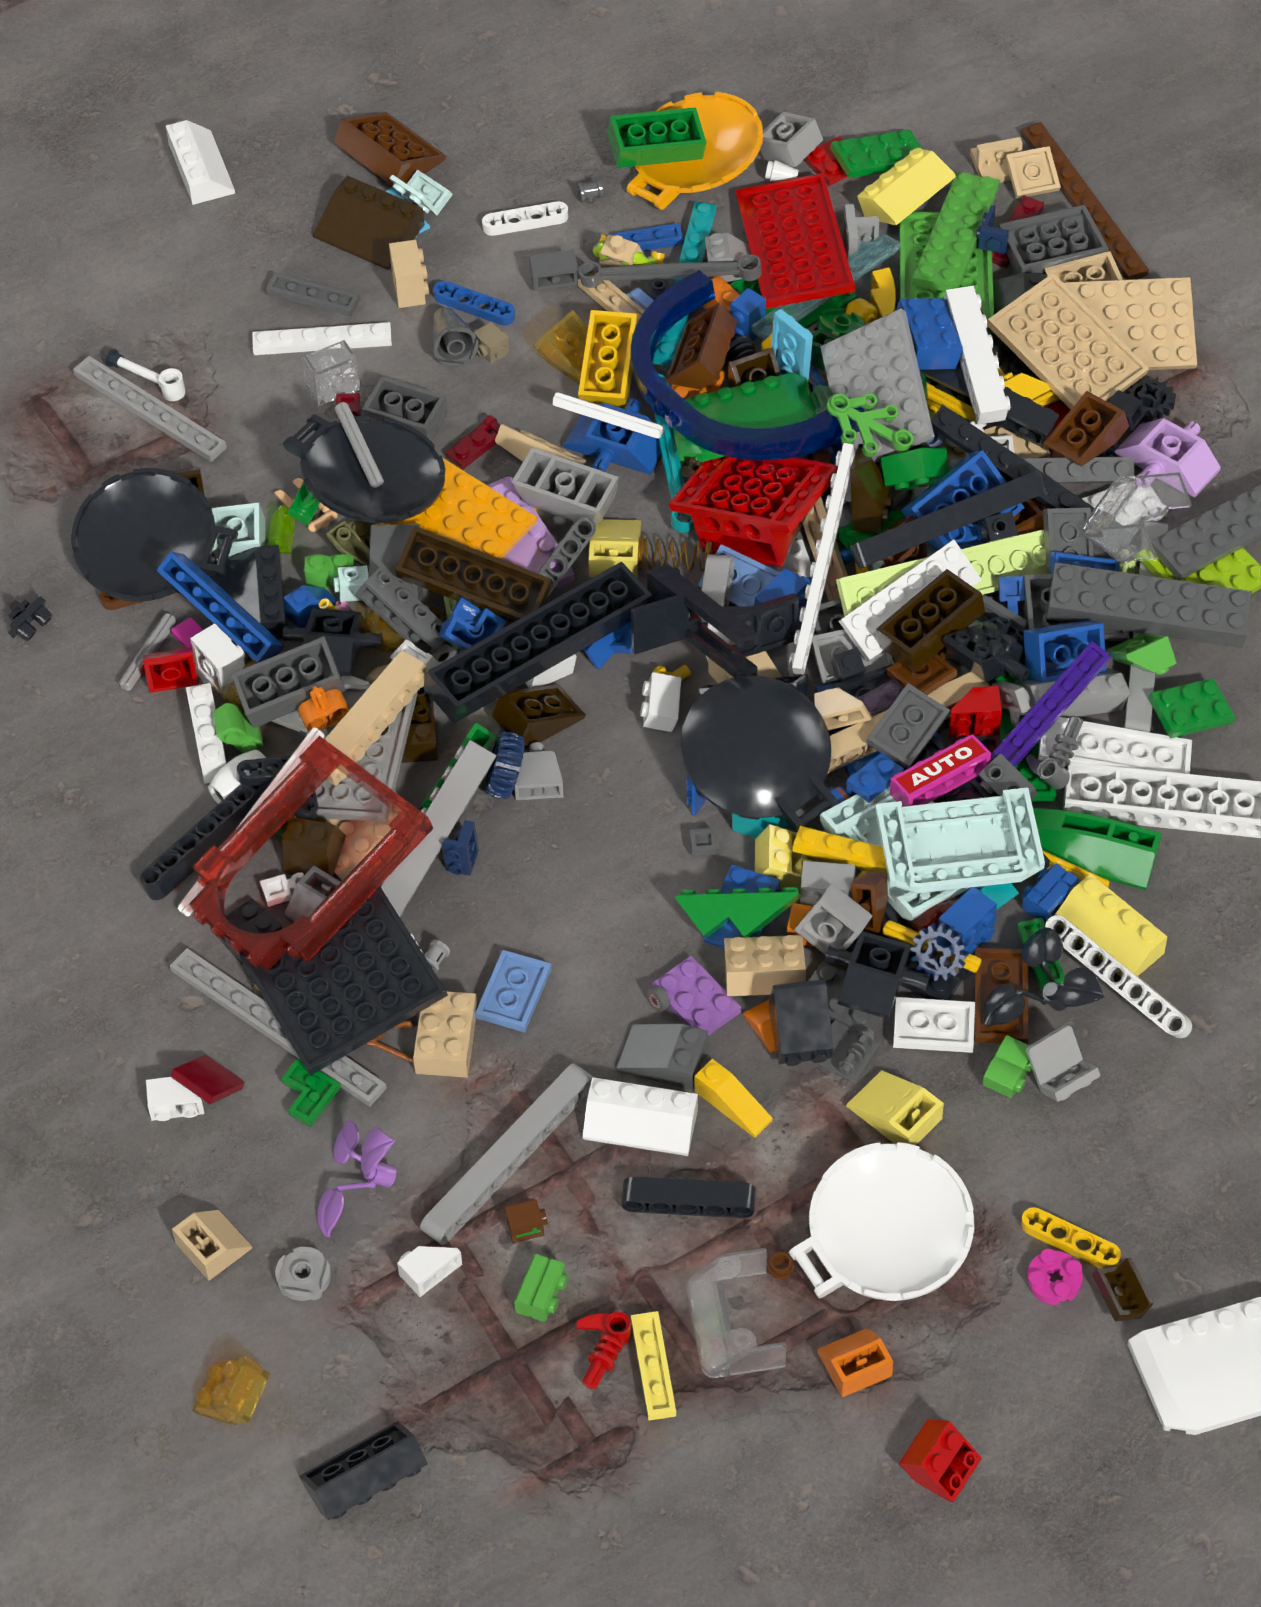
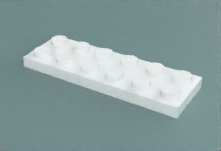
M955 540L946 544L839 620V623L866 661L871 660L883 651L879 645L876 628L946 569L953 572L972 587L982 580Z
M1059 717L1042 736L1039 742L1038 760L1043 761L1049 758L1051 752H1055L1052 749L1054 744H1058L1055 741V737L1057 734L1063 735L1069 718ZM1083 721L1076 738L1080 746L1077 750L1072 751L1074 753L1073 758H1068L1071 762L1190 774L1192 740L1178 737L1170 739L1166 735Z

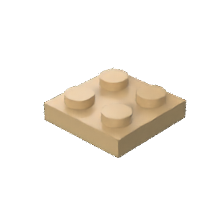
M1050 146L1006 155L1005 159L1016 199L1022 198L1024 195L1029 197L1060 190L1061 186Z

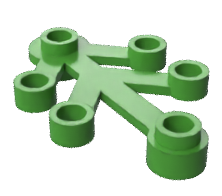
M867 393L862 397L851 399L844 394H835L828 399L826 404L827 410L831 415L838 418L843 431L841 441L853 444L857 438V433L851 428L849 418L856 421L864 443L862 452L865 456L873 457L878 450V445L873 440L870 430L890 440L898 451H906L912 445L913 435L908 430L901 429L894 432L875 421L879 419H885L888 422L894 421L898 415V409L894 405H887L882 409L871 410L877 403V397L874 394ZM866 399L871 400L872 403H868ZM863 406V408L871 411L859 412L854 408ZM887 411L892 412L894 415H889ZM846 435H850L852 439L847 438ZM867 446L872 447L873 451L868 450Z

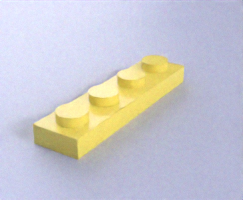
M656 1311L631 1315L648 1421L676 1417L659 1313Z

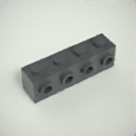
M383 566L372 574L357 591L356 595L400 636L412 642L425 653L433 656L447 642L439 636L444 622L437 618L427 606L423 605L410 590L406 589Z

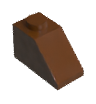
M862 871L851 883L852 900L873 915L862 931L879 933L888 900L887 873Z

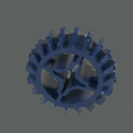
M504 731L497 736L492 749V753L496 755V758L488 770L484 787L486 794L498 799H508L512 794L522 766L521 763L525 750L523 736Z

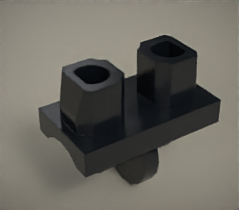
M40 596L31 605L27 600H24L22 603L13 600L9 604L12 612L8 617L14 621L10 624L12 629L8 634L13 638L18 635L28 642L37 631L30 624L33 620L42 627L51 620L52 614L45 607L46 600Z

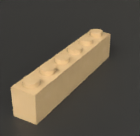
M401 650L307 759L313 773L334 786H337L341 780L345 779L350 769L357 761L364 757L365 752L372 743L380 738L381 733L389 724L394 722L397 714L403 707L411 702L412 696L424 686L427 672L425 663Z

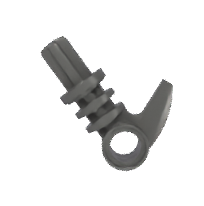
M1076 716L1069 718L1063 735H1056L1055 741L1058 744L1053 745L1052 749L1055 752H1051L1049 758L1040 762L1031 754L1026 757L1030 769L1056 790L1062 789L1068 784L1070 774L1064 767L1070 765L1071 761L1068 758H1073L1074 753L1072 751L1077 750L1080 746L1076 738L1082 727L1083 720Z

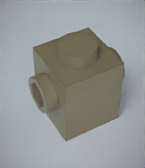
M492 322L487 323L474 332L479 342L477 353L481 358H485L492 364L509 353V337L504 330H500Z

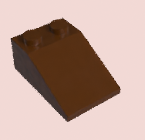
M1086 391L1043 445L1082 467L1114 445L1127 430L1129 423L1124 410Z

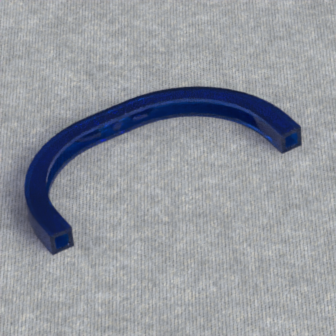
M698 270L669 287L648 306L640 317L631 341V359L636 384L654 413L663 417L669 427H674L689 441L713 453L744 460L789 459L818 452L841 442L843 431L838 418L831 415L828 410L808 420L782 427H736L720 423L701 414L662 380L653 366L654 356L662 338L683 317L715 299L713 281L702 271ZM862 407L854 408L859 412H864ZM849 418L851 428L856 433L859 432L856 421Z

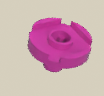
M1045 1249L1031 1261L1028 1267L1027 1283H1029L1031 1292L1038 1300L1046 1304L1057 1305L1066 1300L1069 1302L1078 1295L1082 1286V1265L1065 1252ZM1057 1273L1062 1280L1057 1279L1055 1282H1051L1049 1274Z

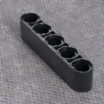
M628 1177L623 1181L621 1207L628 1212L749 1218L755 1212L756 1188L752 1184L744 1182Z

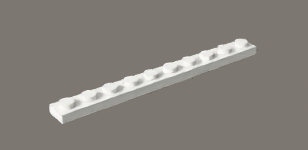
M844 443L842 452L838 451L836 466H838L837 474H832L831 488H833L832 496H827L825 506L828 514L827 518L823 517L821 521L820 532H823L822 540H817L815 554H818L816 562H812L810 577H813L811 585L807 584L805 599H808L807 605L801 608L800 622H802L801 630H796L794 644H797L795 653H791L789 667H792L794 676L805 674L850 478V468L855 456L853 444Z

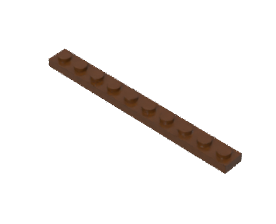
M1042 122L1021 128V136L1031 150L1050 146L1061 186L1060 190L1073 207L1086 206L1123 277L1126 280H1137L1148 276V267Z

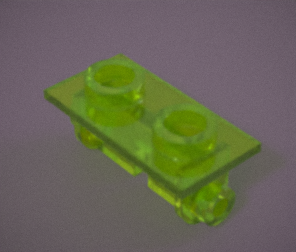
M279 506L271 518L268 546L279 545L280 554L292 553L296 519L287 514L288 508L286 506Z

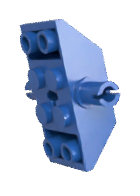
M633 398L629 399L624 409L606 403L599 404L600 406L652 422L647 416L638 414L642 405L636 399L633 405H631L634 401ZM582 414L564 444L566 449L595 457L596 460L591 468L601 469L603 472H606L611 462L651 475L662 455L659 439Z

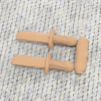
M297 478L293 480V483L300 488L303 479ZM275 491L274 495L289 509L293 500L284 491ZM320 503L318 508L325 514L314 521H310L307 525L309 531L316 532L321 528H327L337 518L338 514Z

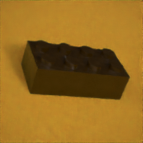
M946 569L876 628L880 648L910 670L916 672L945 647L943 641L945 635L967 628L985 613L982 593Z

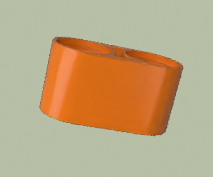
M312 687L313 690L310 692L311 699L303 702L298 707V713L308 732L312 728L322 731L339 723L350 710L339 689H331L325 692L323 687Z

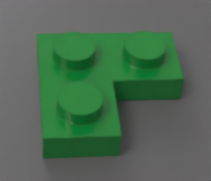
M298 1059L294 1061L281 1078L282 1084L300 1093L288 1109L289 1116L309 1127H312L341 1089L340 1082L320 1071L310 1076L303 1063Z

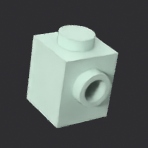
M367 566L338 568V577L333 578L334 592H339L340 602L362 600L356 593L369 578Z

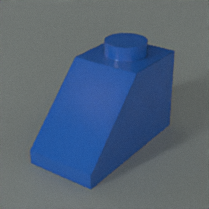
M302 585L283 597L286 616L298 628L307 626L312 608L320 609L318 605L322 599H328L333 606H335L337 600L325 588Z

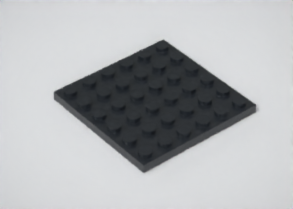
M375 878L239 956L310 1076L448 996L444 986Z

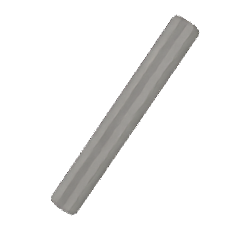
M341 402L335 406V411L370 486L376 488L382 485L384 480L348 404Z
M165 613L120 679L121 689L130 691L145 670L143 655L157 652L176 623L173 615Z

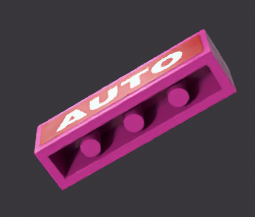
M973 734L964 739H959L948 748L939 750L926 760L919 761L913 767L895 774L891 778L890 795L896 802L901 801L902 807L928 804L979 776L978 774L990 763L991 752Z

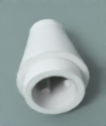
M774 160V162L768 161L765 178L770 179V182L797 178L799 170L777 160Z

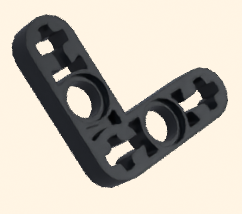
M291 756L243 760L237 765L236 779L240 784L246 786L270 784L277 774L268 773L266 768L273 766L280 771ZM306 761L301 767V776L296 774L289 783V790L295 816L313 821L317 817L318 801L311 768L308 761ZM248 770L251 775H246L244 771ZM297 785H305L309 790L301 793L295 787ZM304 801H307V809L310 812H305V809H303Z

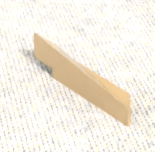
M504 424L500 425L495 439L497 444L522 462L532 447L582 465L586 462L585 459L523 430L519 432Z

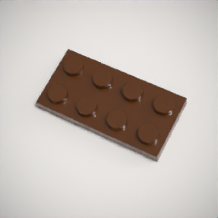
M975 949V956L981 959V965L978 971L975 972V1043L1001 1044L1008 1035L1028 1045V997L1022 996L1025 1000L1024 1011L1012 1022L987 1027L983 1019L985 1001L988 995L998 986L1012 984L1016 991L1024 990L1028 992V965L1022 959V949Z

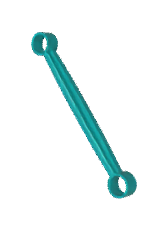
M652 374L646 379L644 393L649 399L653 400L656 423L663 426V433L659 438V444L671 499H673L684 486V480L671 417L665 398L668 393L669 384L665 381L666 377L664 375ZM657 384L662 386L664 389L654 390L650 387V385ZM672 511L670 524L675 531L686 533L693 529L694 523L690 514ZM682 515L688 517L691 521L680 522L675 517Z

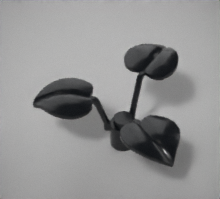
M1045 927L1039 929L1027 939L1021 952L1022 959L1028 966L1038 967L1042 964L1050 981L1043 988V997L1024 990L1016 991L1012 984L1000 985L988 995L983 1008V1019L987 1027L1014 1021L1023 1013L1025 1008V1000L1022 996L1040 1001L1043 1005L1049 1003L1054 1010L1062 1011L1067 1007L1093 1003L1104 998L1105 995L1096 975L1088 968L1080 967L1069 971L1064 977V983H1057L1054 980L1047 963L1056 962L1060 959L1063 952V943L1056 931Z

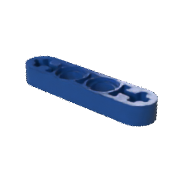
M440 281L433 287L434 299L440 304L500 325H509L515 320L514 306L508 302L448 281ZM461 297H468L470 299L467 302L458 301ZM482 304L490 305L488 309L479 308Z

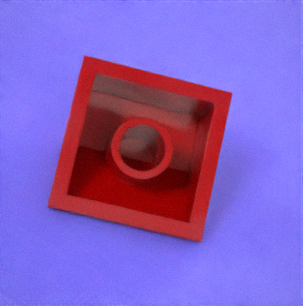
M192 647L143 655V664L150 693L199 685Z

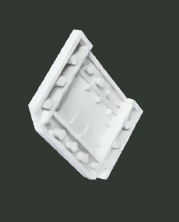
M1261 1297L1144 1330L1128 1340L1129 1350L1163 1430H1184L1186 1434L1197 1435L1261 1416Z

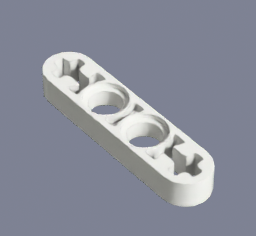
M551 202L489 213L482 219L483 231L487 235L495 236L562 224L568 219V206L563 202ZM534 214H539L542 216L539 219L531 218V216ZM512 218H518L520 220L517 223L509 222V220Z

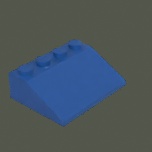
M983 450L974 451L901 511L905 517L912 514L915 519H918L1002 485L1006 481ZM1020 503L991 516L1012 511L1014 517L1024 509V506ZM977 521L929 540V544L936 551L952 540H955L960 549L977 546L983 542L977 534Z

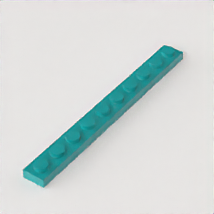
M701 202L694 203L679 263L704 262L706 254L705 237L711 235L717 205ZM699 277L674 279L653 357V364L671 365L685 322L689 319Z

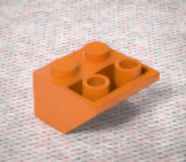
M868 1328L817 1349L818 1355L842 1398L892 1376L893 1360L881 1338Z

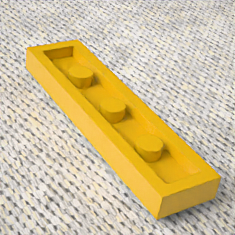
M800 826L793 844V852L839 864L855 865V868L870 872L887 873L883 847Z

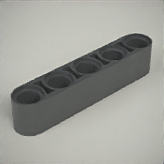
M588 517L578 519L569 528L538 570V574L551 578V589L548 596L595 534L596 525L592 519ZM578 525H584L588 530V534L582 535L578 530ZM565 543H569L573 546V554H569L565 551ZM551 562H555L559 565V573H555L551 570Z

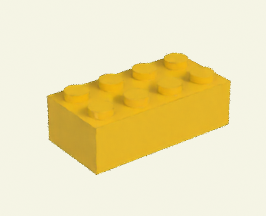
M591 310L578 392L579 399L597 405L606 403L622 409L625 408L629 400L639 333L637 314Z

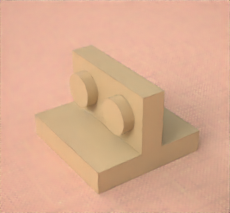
M1017 137L977 145L976 148H971L970 156L978 176L1000 179V183L1011 181L1005 157L1007 154L1022 152L1023 143L1021 138Z

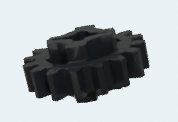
M1146 376V380L1139 379L1137 383L1132 384L1125 390V393L1142 400L1145 412L1141 418L1142 421L1146 417L1149 418L1150 422L1154 420V417L1163 419V414L1169 416L1170 410H1174L1176 393H1173V386L1167 387L1166 380L1162 383L1159 382V377L1151 380L1149 376Z

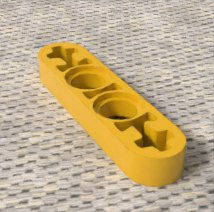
M1034 1207L1024 1211L1021 1227L1028 1235L1098 1268L1119 1266L1121 1250L1114 1243L1039 1208ZM1038 1219V1223L1034 1225L1029 1224V1220ZM1046 1223H1049L1046 1232H1044L1043 1227L1046 1226ZM1055 1228H1061L1066 1232V1236L1058 1239L1052 1236L1051 1231ZM1087 1240L1091 1247L1088 1250H1080L1077 1248L1076 1242ZM1098 1246L1099 1251L1096 1252V1255H1093L1095 1247ZM1108 1253L1113 1254V1257L1108 1261L1104 1259V1255L1106 1256Z

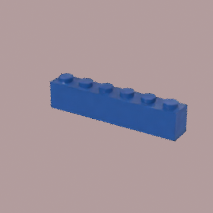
M171 551L157 569L168 582L216 624L231 640L239 645L256 663L277 656L284 648V645L185 554Z

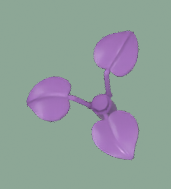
M346 1120L336 1138L333 1149L334 1160L338 1164H345L349 1156L361 1161V1170L368 1182L338 1185L335 1190L328 1188L324 1192L318 1205L317 1219L320 1230L328 1238H330V1233L343 1210L344 1196L341 1191L366 1187L374 1189L376 1184L391 1187L395 1181L396 1168L380 1163V1160L395 1140L380 1128L375 1127L368 1132L362 1144L363 1156L356 1154L353 1150L359 1142V1129L355 1122Z

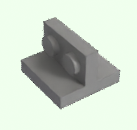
M854 204L845 205L844 244L850 269H857V256L878 254L879 217H856Z

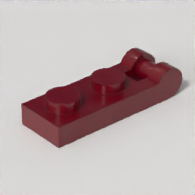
M488 415L481 425L445 452L446 459L461 470H464L497 444L495 439L501 424L497 423L495 417Z

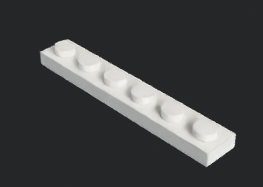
M390 322L253 332L254 355L392 346Z

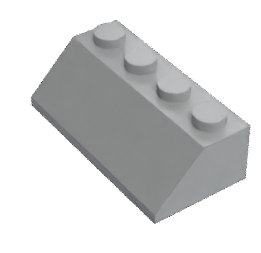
M1106 668L1104 673H1098L1060 717L1070 718L1071 716L1079 717L1123 710L1130 691L1122 673ZM1026 679L1022 682L1016 681L1015 685L1026 689L1030 697L1028 703L1031 709L1055 681L1040 683Z

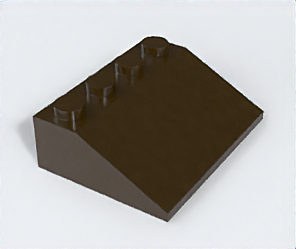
M347 175L335 189L313 232V238L389 270L391 268L389 244L415 239L425 225L423 207Z

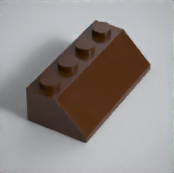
M720 303L685 322L665 380L668 384L701 390L708 385L716 384L720 379V372L725 364L724 360L730 349L729 345L735 334L734 330L737 324V320Z

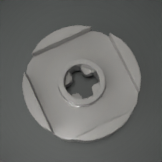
M297 1247L292 1249L293 1252L289 1253L286 1257L284 1254L279 1259L275 1270L276 1281L281 1294L297 1301L319 1299L331 1280V1269L327 1259L323 1257L319 1250L312 1247ZM303 1269H307L308 1274H310L308 1277L299 1278L296 1273H301Z

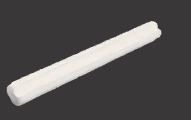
M559 392L553 397V405L657 439L663 433V426Z

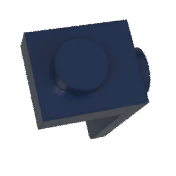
M991 205L988 213L984 212L982 226L979 225L976 238L979 239V249L1005 254L1008 248L1009 230L993 227L996 206Z

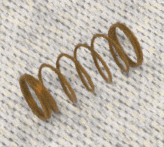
M640 537L638 544V568L643 567L644 549L646 550L648 567H653L657 549L659 550V561L662 567L660 539H657L650 566L647 538ZM671 539L669 542L667 557L664 566L667 565L671 549L673 567L679 568L684 550L687 570L690 571L694 564L696 551H698L699 568L701 572H703L705 570L707 556L709 554H712V542L708 541L706 543L705 563L702 569L700 559V545L698 540L695 544L691 566L689 568L686 541L683 540L679 562L676 567L674 558V545L673 540Z

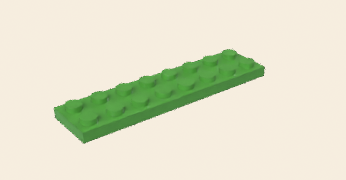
M956 173V177L953 180L914 273L912 285L942 291L960 288L979 240L976 238L978 226H982L984 212L988 213L990 206L995 201L1000 188V179L977 176L970 173Z

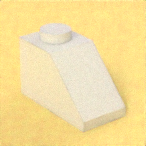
M418 1246L412 1252L404 1253L399 1262H397L399 1276L421 1297L462 1265L461 1252L458 1248Z

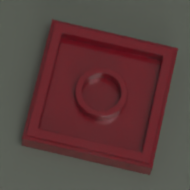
M207 1055L173 1068L170 1075L175 1081L208 1104H212L242 1090L245 1083Z

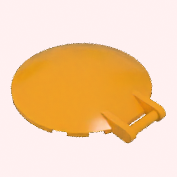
M700 92L686 95L684 100L674 104L670 101L658 108L656 111L696 107L707 142L703 159L635 166L639 174L628 184L627 192L633 196L638 195L654 203L655 207L663 210L680 193L709 190L737 177L753 162L763 141L762 122L757 115V111L748 102L727 93L715 92L714 95H703ZM650 184L662 190V192L656 195L644 189V187Z

